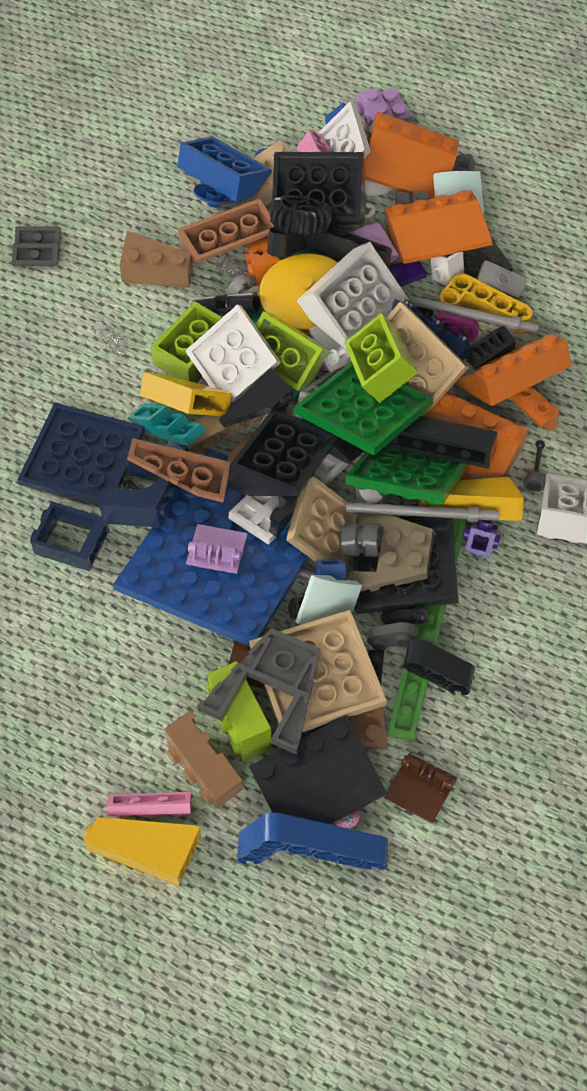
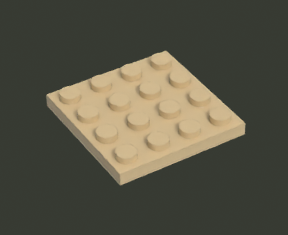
M400 301L387 318L399 329L418 371L405 384L433 398V405L421 415L425 417L469 367L405 303Z
M350 610L280 631L320 648L319 661L302 732L330 724L345 715L349 718L387 705V700ZM262 637L249 641L250 648L252 649ZM264 684L279 725L294 697Z

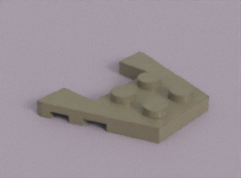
M360 513L359 524L361 527H364L366 523H380L383 532L377 571H350L349 580L360 583L362 585L360 591L370 589L372 592L380 590L381 586L394 583L395 586L428 578L434 539L433 529L388 514Z

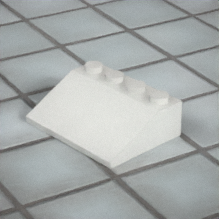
M368 242L349 252L306 291L297 302L315 325L346 349L344 342L382 313L387 317L391 313L394 299L402 302L405 299H409L372 244Z
M546 473L537 535L547 539L558 538L568 540L571 543L587 544V480Z

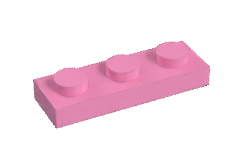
M191 792L109 795L107 816H115L119 819L128 818L131 815H142L147 818L155 817L159 814H170L174 817L183 816L191 813Z

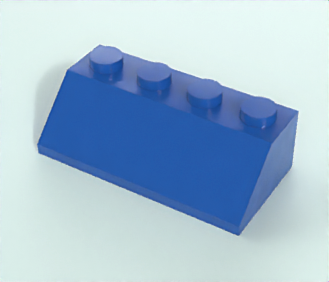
M213 136L180 143L177 167L183 170L186 175L200 180V183L214 188L217 193L226 195L233 202H242V200L252 198L271 175L272 169Z

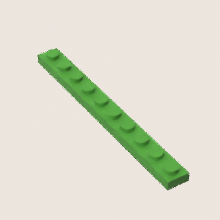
M453 518L456 563L467 519ZM446 605L419 607L426 608L430 613L429 622L423 624L416 623L414 625L417 628L416 639H422L437 646ZM405 668L403 669L387 736L414 742L428 681L407 671Z

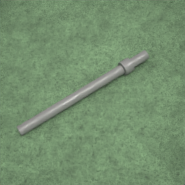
M406 294L409 301L418 307L448 312L509 327V330L516 332L523 330L538 333L539 324L522 321V318L512 316L508 318Z
M356 502L346 503V512L458 518L468 519V522H478V520L499 521V511L479 510V507L471 506L468 509Z

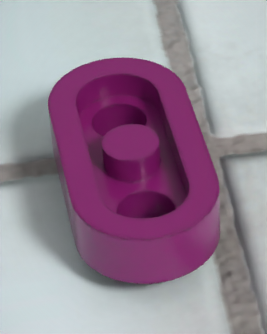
M440 312L435 316L444 323L443 326L457 335L460 332L470 338L471 341L478 337L479 324L472 318L448 312Z

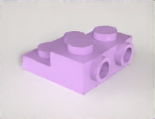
M377 88L357 93L354 103L357 105L359 113H362L366 127L371 126L377 112L406 122H411L413 119L411 112L395 88L380 93Z

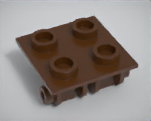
M409 753L408 756H404L401 762L402 766L384 799L433 824L457 777Z

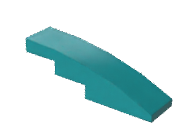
M144 403L127 417L132 423L144 426L145 431L159 438L186 446L191 445L206 431L201 423L189 422L184 414L172 413L167 405Z

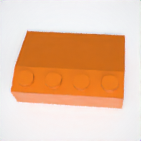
M377 112L367 136L371 153L364 159L365 179L401 192H408L410 195H413L414 192L427 191L428 200L435 198L433 174L453 170L459 140Z
M462 190L457 194L448 196L439 195L429 200L420 199L405 205L396 204L385 209L387 234L403 264L492 245V239L480 204L472 190Z
M554 334L546 335L462 375L455 384L490 406H493L571 367L567 341Z
M447 392L425 416L498 432L496 450L489 469L469 465L460 480L506 477L524 448L527 439L528 429Z

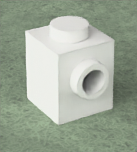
M463 252L431 258L432 280L447 285L455 275L464 274Z

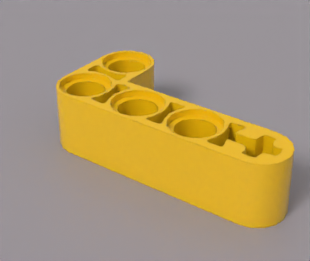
M467 274L455 275L443 289L439 302L508 318L515 316L522 318V321L530 323L533 311L528 305ZM519 330L518 332H516V331H513V332L518 333V334H523V333H526L527 331Z

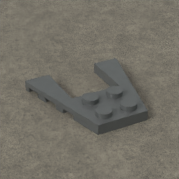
M271 628L249 651L248 656L241 663L238 662L223 682H219L211 690L212 693L197 705L198 711L223 721L247 677L280 690L294 698L272 736L271 743L297 755L319 661L320 648Z

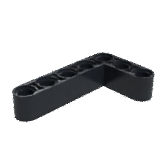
M329 226V229L320 234L314 233L313 235L288 233L286 230L272 227L269 229L267 253L272 256L283 257L307 248L341 261L353 249L370 242L389 269L392 249L333 226Z

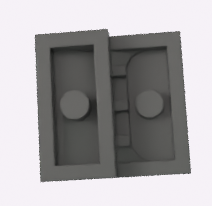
M15 226L12 266H58L61 240L60 226Z

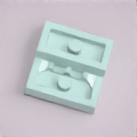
M449 171L433 174L435 197L457 194L462 190H472L478 199L482 213L485 214L480 172Z
M311 575L295 622L298 625H302L348 610L352 613L362 585L352 580H336L330 575Z

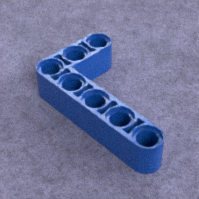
M266 813L239 832L237 861L242 864H247V861L254 862L253 864H260L278 851L366 870H371V867H378V870H384L388 867V839L375 834L281 813Z

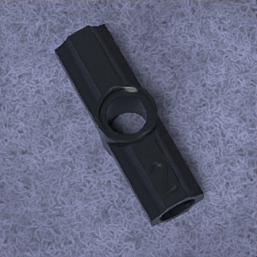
M257 292L194 298L195 302L219 316H225L236 305L242 306L247 314L258 313L261 307L260 297Z

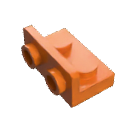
M532 386L509 397L538 426H544L548 431L556 427L559 410Z

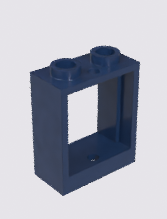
M51 501L48 509H45L41 515V523L38 529H35L30 537L34 554L90 572L109 533L108 524H104L101 516ZM58 521L90 530L79 553L47 544Z

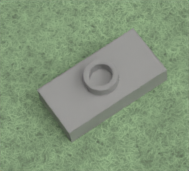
M487 260L482 263L477 280L516 300L520 298L527 279Z

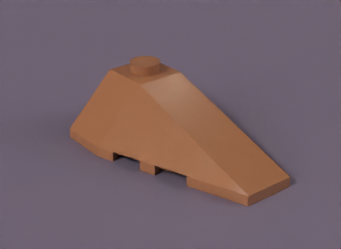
M132 438L127 460L198 497L219 502L224 501L231 462Z

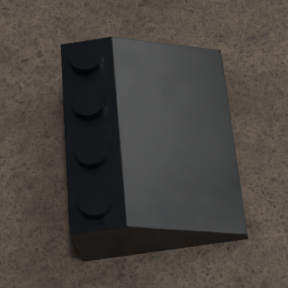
M274 152L272 201L275 198L288 195L313 197L316 200L327 203L331 207V225H365L364 153Z
M272 409L230 463L227 487L248 496H299L340 437L315 424Z
M347 715L301 738L297 755L282 748L249 766L272 813H281L331 825L335 821L387 795Z

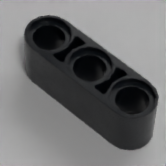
M411 639L408 643L403 667L407 671L449 692L455 693V691L461 692V695H468L470 693L475 672L474 665L425 640Z

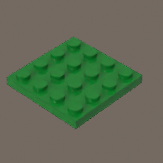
M351 361L295 405L294 414L375 455L433 405V398L403 384L379 403L362 387Z
M384 447L375 455L365 452L346 475V485L354 486V488L359 490L370 489L378 491V493L383 495L395 494L402 496L404 499H419L432 505L445 503L469 465Z

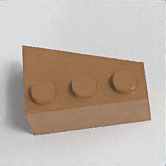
M127 231L119 265L122 282L189 288L193 271L191 253Z
M190 710L165 728L168 745L166 753L175 765L180 763L185 769L183 774L190 784L196 783L201 789L199 794L208 805L213 803L218 809L243 790L242 779L223 753L219 754L209 742L211 737L207 731L202 733L195 725L194 718L196 716Z

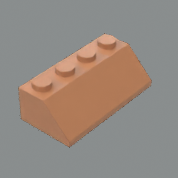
M259 198L178 228L180 248L182 251L191 253L192 263H198L269 236V229L275 226L270 222V213Z

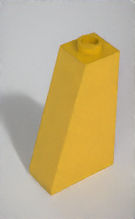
M151 372L143 373L140 396L182 412L212 416H223L229 410L232 395L231 392L166 374Z
M510 477L459 480L444 504L432 505L418 499L419 506L468 509L471 506L479 507V510L499 511V520L521 521L523 515L524 497Z
M96 817L94 824H90L84 834L88 851L177 886H180L201 839L200 827L195 825Z

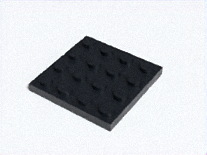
M400 517V519L433 529L434 539L428 578L395 586V583L381 586L380 590L372 592L370 589L360 591L354 607L356 614L459 603L453 518ZM363 553L358 557L353 556V571L376 572L379 557H366Z

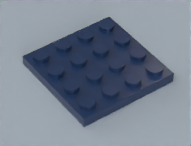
M54 402L17 479L18 483L25 487L99 507V503L107 488L120 489L128 471L124 456L131 445L132 438L142 439L145 433L144 426Z

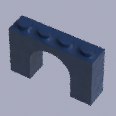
M155 443L189 452L186 445ZM129 447L124 456L129 476L153 477L159 480L149 487L138 490L107 488L99 503L104 524L161 528L165 518L169 516L173 502L177 500L180 487L127 460Z

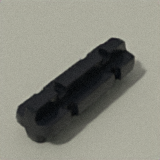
M416 608L415 610L397 609L394 612L393 610L383 611L381 621L384 625L395 622L423 624L429 622L430 613L426 608Z

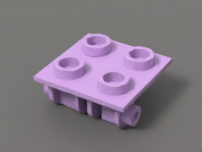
M197 524L193 541L189 542V555L186 565L237 574L247 533Z

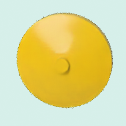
M298 254L277 262L266 272L260 284L259 295L263 312L273 313L304 334H311L309 329L317 325L308 318L297 300L329 272L337 262L317 254Z

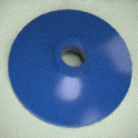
M199 184L194 187V195L200 200L207 202V205L210 207L218 208L220 205L234 203L229 197L217 193L214 188L208 185Z

